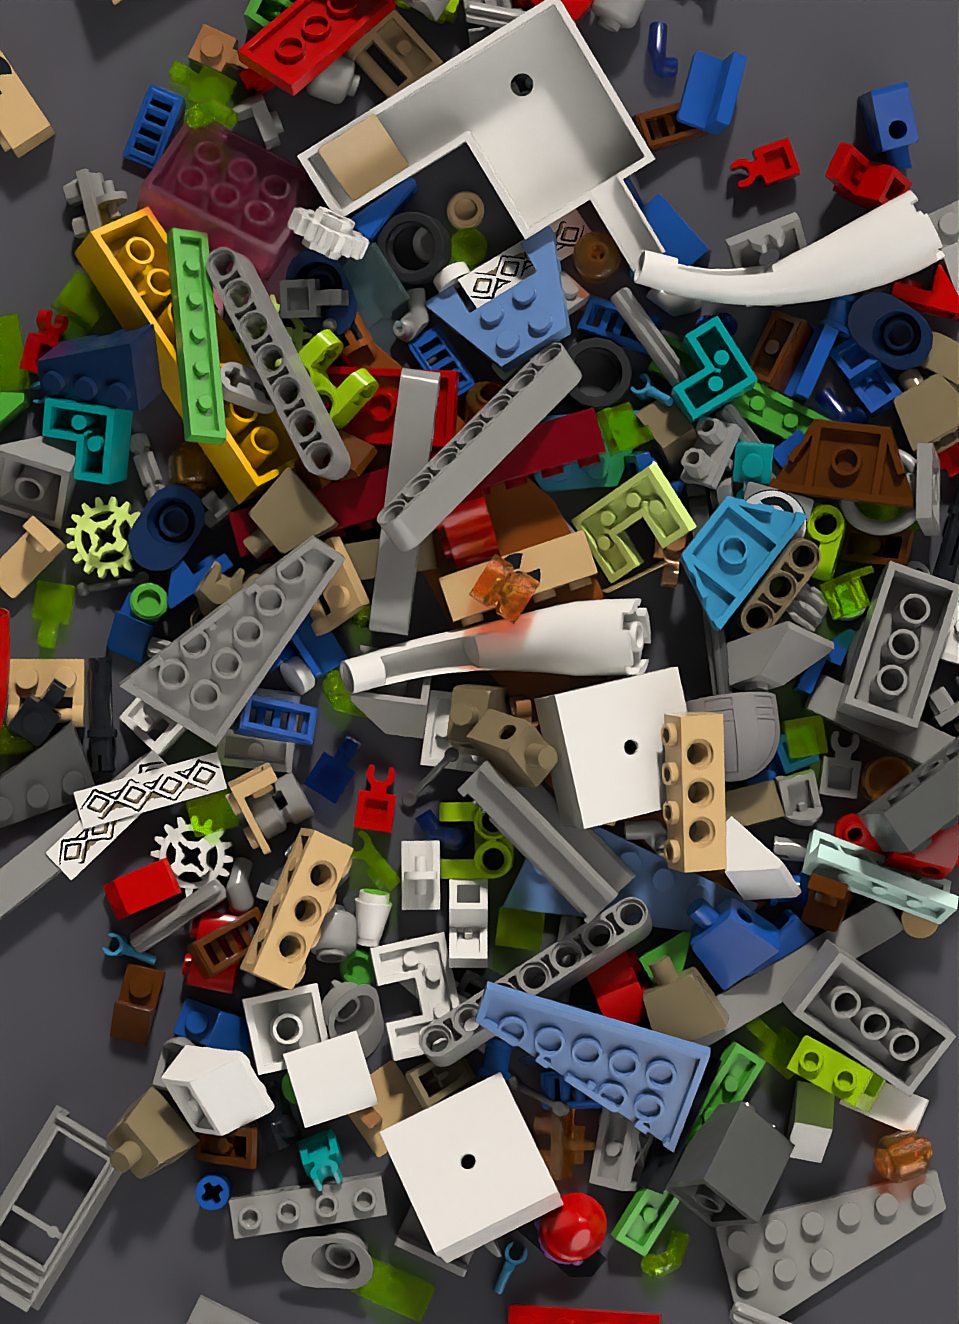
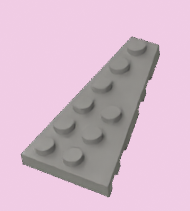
M310 536L119 682V686L217 747L344 562V555L315 536Z
M931 1170L764 1212L759 1222L755 1224L715 1227L733 1303L740 1301L779 1317L946 1209L937 1171Z

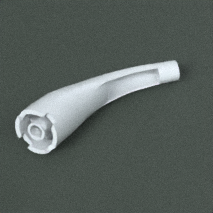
M909 190L807 247L766 265L736 269H706L678 264V258L643 250L635 268L634 283L687 298L724 304L760 306L794 304L849 295L882 286L917 273L945 258V255L939 250L943 246L928 214L924 215L921 211H916L913 204L918 202V198Z
M639 598L570 602L410 640L343 660L340 663L341 680L347 692L354 694L422 677L480 670L541 672L573 676L640 675L645 672L649 662L648 659H641L644 643H651L649 615L647 608H638L641 603Z

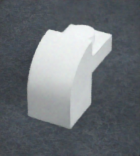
M450 879L449 968H487L488 879Z

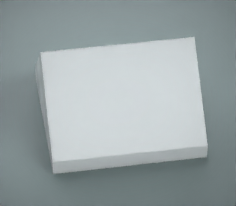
M731 816L726 821L727 869H725V873L743 900L797 897L802 891L785 864Z
M317 983L297 986L293 990L281 989L242 999L257 1075L287 1069L282 1054L329 1039Z

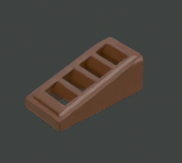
M680 102L635 114L631 118L651 153L710 133L696 128L691 129L690 126L678 122L681 133H677L672 115L677 116ZM657 120H661L666 137H662Z
M258 907L251 909L187 946L188 952L205 980L245 958L252 938L243 923L249 920L256 932L262 919V914ZM236 929L246 947L245 949L240 950L230 930ZM222 937L232 955L231 957L227 958L216 938ZM205 944L210 948L218 963L214 966L203 947Z

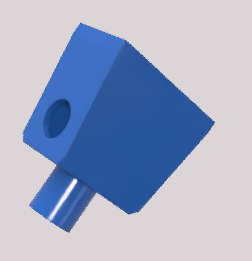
M907 81L872 90L859 96L858 100L873 153L885 152L888 165L894 166L899 171L912 168L907 146L919 142ZM889 126H892L896 131L895 139L889 135Z
M701 897L695 900L687 910V915L695 922L691 930L690 945L692 950L724 991L779 952L780 930L735 898H728L714 909Z

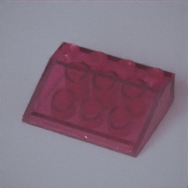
M193 111L141 185L136 212L149 206L160 225L169 231L172 228L207 233L210 252L219 247H227L251 260L259 277L269 281L296 236V233L293 232L294 230L288 228V221L294 208L302 207L308 211L319 191L304 168Z

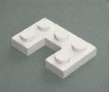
M444 932L369 948L376 986L414 978L421 1015L385 1023L393 1061L423 1055L424 1052L419 1044L422 1031L428 1025L460 1005L452 968H449V952ZM440 1038L436 1040L432 1045V1051L444 1050L448 1044V1039Z

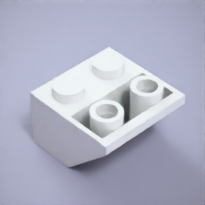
M185 1045L161 1077V1080L194 1132L223 1136L270 1113L275 1107L266 1092V1087L259 1081L253 1071L250 1060L240 1051Z

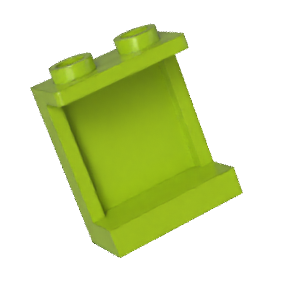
M808 1035L802 1038L787 1066V1069L850 1105L870 1112L887 1081L871 1069Z

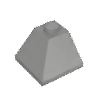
M39 436L0 445V510L27 519L35 516L43 524L61 529L77 483V479H73L76 443L59 438Z
M789 621L728 642L729 686L743 692H768L770 689L786 684L833 651L834 642Z
M360 645L358 656L383 648ZM432 676L397 682L351 694V702L385 734L423 739Z

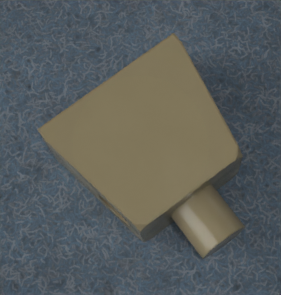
M911 368L903 372L899 376L898 382L903 388L904 393L895 397L893 401L916 460L917 443H933L936 453L939 454L959 442V393L940 373L924 380L917 368Z
M288 467L249 512V516L259 528L242 542L257 559L273 545L285 556L313 535L319 538L339 524L296 472Z
M478 683L455 686L452 693L446 736L447 742L461 754L481 756L466 736L488 709L505 713L508 687Z
M488 709L466 736L485 761L488 760L513 787H537L558 762L556 750L546 742L533 724L493 709Z
M669 955L662 956L648 964L656 983L646 987L643 993V1001L653 1031L692 1042L727 1027L729 1021L727 1011L695 967L677 973Z
M154 1086L150 1087L127 1108L106 1137L107 1143L114 1150L110 1155L112 1167L121 1173L127 1172L130 1169L139 1179H143L175 1162L200 1141Z

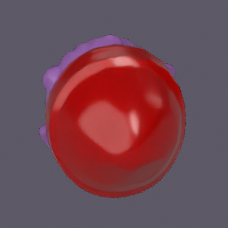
M574 1192L560 1196L564 1205L535 1219L534 1224L538 1230V1241L545 1257L559 1264L572 1263L577 1266L582 1264L584 1259L594 1254L597 1249L601 1248L606 1234L607 1219L604 1209L595 1198L583 1193Z

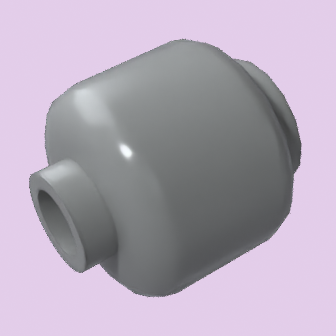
M594 0L591 8L595 15L600 17L598 25L618 33L620 27L629 29L636 24L646 0Z
M341 55L306 85L308 94L333 104L342 103L347 95L353 97L360 80V75L354 73V61L349 57Z
M334 904L331 911L325 914L321 923V936L314 948L310 949L311 953L316 955L317 960L326 963L346 961L347 956L353 954L357 947V920L355 916L345 911L344 906Z

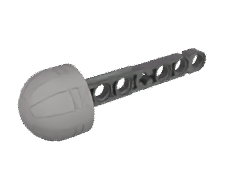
M686 483L690 517L697 526L692 530L694 538L714 512L711 504L710 488L699 484ZM702 607L713 696L685 702L687 712H715L723 714L725 781H741L762 771L770 763L777 751L780 740V723L776 695L769 692L738 693L736 688L729 686L727 643L731 642L729 622L727 621L722 629L717 632L713 629Z

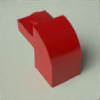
M840 142L825 174V177L834 184L832 190L836 194L871 211L909 191L912 182L894 166L871 162L852 144Z

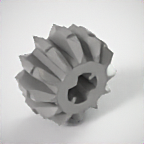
M806 583L775 625L789 621L810 632H815L817 626L822 622L823 616L827 613L828 599L817 588L811 587Z

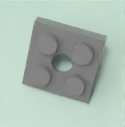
M796 212L725 239L733 269L759 266L761 253L768 252L767 249L770 248L779 251L778 260H781L807 247L801 220Z

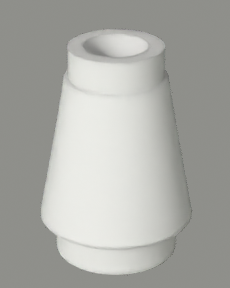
M375 889L360 890L359 897L355 898L357 944L367 947L379 946V941L392 907V903L389 902V893Z

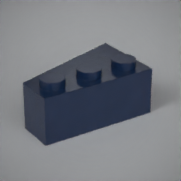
M154 324L144 325L136 330H118L113 334L98 337V335L61 341L37 360L41 394L44 396L140 412L162 393Z

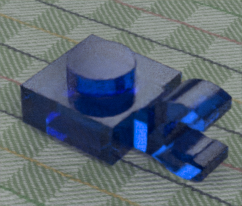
M347 735L334 757L325 751L323 752L303 784L336 804L357 772L347 765L362 743Z

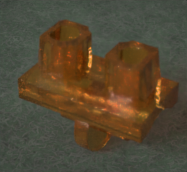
M569 1109L567 1115L560 1117L556 1116L553 1110L551 1112L535 1114L534 1116L535 1134L551 1135V1149L538 1150L553 1180H563L564 1177H572L573 1164H584V1150L595 1149V1141L584 1139L585 1125H574L575 1109Z

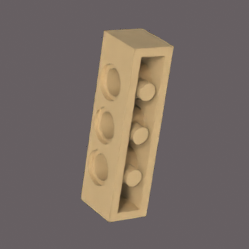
M715 712L664 714V724L661 728V740L665 746V763L662 767V779L666 785V802L663 805V818L667 824L664 856L668 862V868L683 873L727 869L723 714ZM693 744L695 754L692 760L688 761L687 752ZM694 783L696 792L694 797L689 800L688 790ZM695 822L697 830L695 835L690 839L689 829L691 825Z
M300 829L241 964V970L279 987L293 990L295 984H298L305 974V960L310 949L314 948L320 939V926L324 916L331 911L336 902L337 894L335 891L340 879L346 876L351 867L352 859L350 856L354 848L316 830ZM318 865L321 875L319 880L313 884L310 879V873ZM300 901H303L305 913L300 919H297L295 907ZM288 936L290 947L282 955L279 945L281 940Z

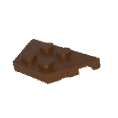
M814 419L804 434V440L795 446L787 458L789 460L777 478L773 477L769 483V487L796 495L915 509L916 505L895 437L890 427Z

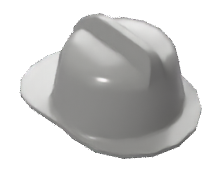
M337 980L331 981L330 991L321 1003L330 1039L357 1031L364 1057L367 1058L379 1045L384 1032V1020L377 990L369 984L358 985L354 982L341 983Z
M345 1228L332 1229L323 1236L299 1238L288 1245L283 1252L282 1258L284 1271L291 1280L302 1286L314 1288L357 1289L367 1284L372 1278L374 1269L371 1256L368 1254V1243L363 1241L353 1231Z

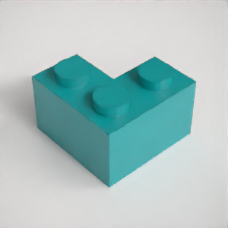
M718 315L685 335L682 345L699 372L673 387L670 396L688 421L694 425L699 422L700 417H707L754 388L757 383L756 375Z
M56 397L45 398L42 436L77 441L73 479L102 484H112L127 480L133 411Z

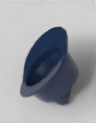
M312 249L300 252L291 260L287 268L286 280L320 279L321 290L342 289L348 290L349 305L321 306V318H301L309 331L318 334L323 331V321L327 318H332L337 323V329L333 333L336 336L341 335L350 328L357 312L355 293L347 275L338 260L328 258Z
M871 292L862 295L853 303L848 314V328L852 338L862 348L894 369L908 370L919 366L927 359L932 349L933 334L929 323L910 306L887 292Z
M168 485L158 490L148 501L128 535V548L132 558L141 567L151 571H165L176 566L198 537L205 521V508L200 497L192 489L182 485Z

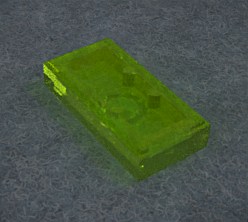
M18 313L0 316V392L31 389L29 372L19 369L25 346L20 315Z
M371 1256L374 1266L372 1278L366 1285L357 1289H351V1292L420 1323L436 1285Z

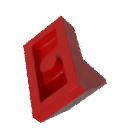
M939 263L932 271L928 290L922 289L923 284L908 279H902L901 283L894 282L889 289V294L899 298L915 311L956 322L959 321V295Z
M167 857L123 875L103 886L117 921L182 893Z

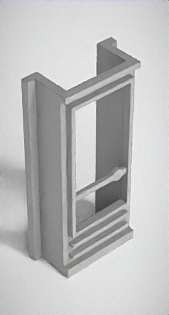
M487 760L458 789L463 797L469 794L473 798L472 803H478L482 807L480 810L482 813H488L490 816L489 820L580 914L584 912L587 915L584 919L587 924L613 901L618 893L636 876L591 828L562 827L555 792L544 780L537 787H513Z
M56 1105L0 1197V1227L12 1210L47 1231L49 1237L60 1239L44 1266L0 1240V1296L25 1312L31 1307L39 1311L122 1174L116 1171L110 1163V1155L114 1150L107 1141L68 1117L70 1112L59 1105ZM59 1131L107 1160L63 1234L59 1232L57 1226H49L15 1205Z

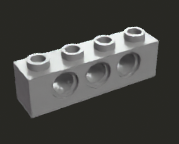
M383 1171L344 1177L339 1184H337L335 1179L322 1181L323 1190L318 1191L312 1182L232 1195L229 1199L234 1239L385 1216L388 1213V1204Z

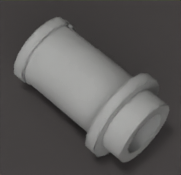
M774 835L772 853L780 860L804 862L808 840Z

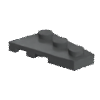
M73 721L64 726L60 732L47 742L42 743L40 748L37 747L33 753L19 764L13 766L0 776V828L75 802L73 792L97 786Z

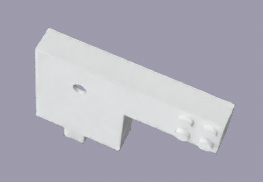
M544 0L297 156L328 208L343 217H347L467 142L524 239H527L588 200H591L633 271H635L639 256L643 250L659 254L666 252L623 181L624 178L652 162L655 158L561 0ZM518 74H527L533 81V89L526 96H518L511 89V81ZM372 114H375L409 166L357 200L352 201L319 154L318 149Z

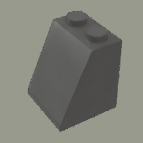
M744 1101L719 1104L681 1152L665 1190L711 1227L758 1223L795 1145L783 1136L784 1132L779 1127L766 1122L757 1114V1109L751 1104Z

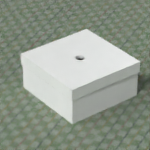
M670 667L534 699L542 737L556 750L558 755V762L550 771L562 827L586 829L663 809V805L666 802V785L662 779V767L665 763V746L661 740L664 714L687 712L678 667ZM693 745L689 747L687 752L688 761H691L695 754ZM694 783L688 790L689 800L694 797L696 792Z
M501 1072L379 1132L437 1257L441 1256L446 1263L564 1205L560 1197L561 1195Z

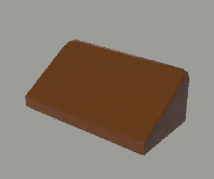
M776 309L773 310L747 362L756 375L758 383L783 395L814 332L812 326L805 319Z

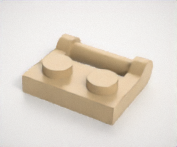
M395 9L344 53L346 57L351 58L383 91L387 99L443 64V61ZM372 44L379 49L406 79L401 85L397 86L366 52Z
M340 536L330 537L324 541L325 544L344 555L345 560L322 592L331 613L326 614L319 598L309 611L313 620L311 627L316 636L330 632L371 604Z
M10 659L7 724H9L22 705V698H27L30 693L37 698H41L50 683L56 678L67 686L62 698H73L72 708H53L62 714L57 723H70L73 721L74 727H85L86 660Z

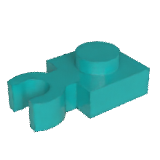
M737 441L732 481L743 482V485L737 490L736 498L743 500L748 482L769 485L771 482L774 444Z
M333 1128L297 1142L303 1167L307 1176H311L318 1191L323 1190L322 1181L326 1177L334 1176L337 1184L342 1182L343 1176L338 1165L344 1162Z

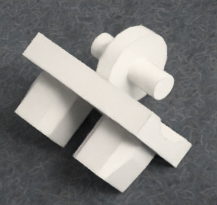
M401 841L402 910L440 909V841Z

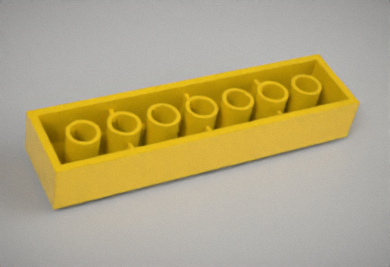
M148 206L91 231L74 254L123 329L130 331L140 329L144 325L154 324L162 388L183 419L167 234ZM215 308L220 367L227 362H236L255 369ZM227 376L230 379V385L235 387L236 385L232 383V378ZM262 389L261 391L265 393V398L270 400L266 395L267 391ZM223 399L227 439L221 445L199 443V445L239 505L268 490L286 468L290 467L295 471L294 464L300 456L276 409L272 413L262 414Z

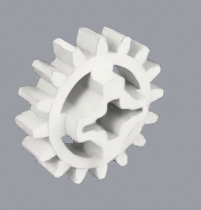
M321 206L315 212L311 209L307 211L302 207H295L288 221V228L293 229L294 233L304 236L302 244L305 247L333 260H338L341 255L347 258L352 257L356 260L359 258L363 259L370 243L368 242L369 239L363 237L362 233L353 230L355 222Z
M193 815L191 824H187L183 817L177 818L178 828L176 829L166 824L164 829L168 834L167 837L156 836L154 839L161 845V849L151 851V856L160 860L166 857L168 859V850L172 843L176 849L175 862L170 866L180 889L185 888L186 897L194 893L195 889L202 888L212 880H218L219 875L229 877L230 872L224 868L225 863L234 862V857L225 853L226 849L233 846L232 842H222L220 839L226 832L224 828L214 832L211 830L214 823L213 820L208 819L204 825H200L199 816ZM199 831L206 834V836L199 841H190L183 833ZM183 845L191 850L200 849L201 853L198 859L201 862V866H197L195 863L188 865L185 863L184 860L188 855ZM216 846L218 860L213 870V867L209 864L210 851ZM186 872H196L203 880L187 882L179 877Z

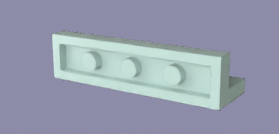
M816 829L809 834L802 873L810 876L814 873L848 884L852 892L937 924L944 922L957 910L959 896L950 893V880L945 878L935 880L882 865L885 858L884 855Z

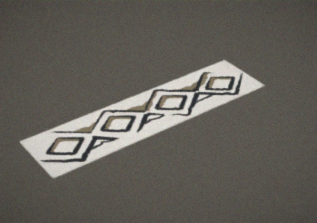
M576 208L549 224L557 238L556 249L560 261L596 239ZM521 242L459 278L458 281L476 308H479L534 274L536 269L522 247Z
M152 750L124 778L168 765ZM141 813L83 829L80 819L46 854L72 881Z
M215 752L73 793L83 829L224 790L227 789L218 754Z

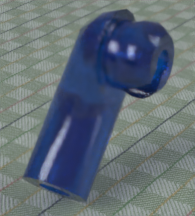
M653 22L649 26L647 50L654 73L661 78H664V76L675 77L678 71V59L676 57H666L668 26L663 22Z
M825 388L816 395L815 401L832 421L865 425L868 423L869 418L861 407H854L849 412L830 388Z

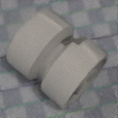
M292 772L274 782L273 789L267 794L255 799L251 795L245 797L252 815L267 840L285 831L288 822L291 821L294 824H298L314 815L306 795ZM286 799L288 805L281 810L277 802Z

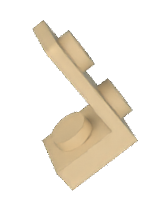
M32 516L23 525L27 532L0 558V588L13 599L17 598L66 547L35 516Z
M269 762L228 782L232 792L225 795L235 815L244 814L249 826L244 828L243 831L253 849L260 846L264 855L270 853L271 850L244 798L251 795L255 799L273 789L272 783L278 781Z

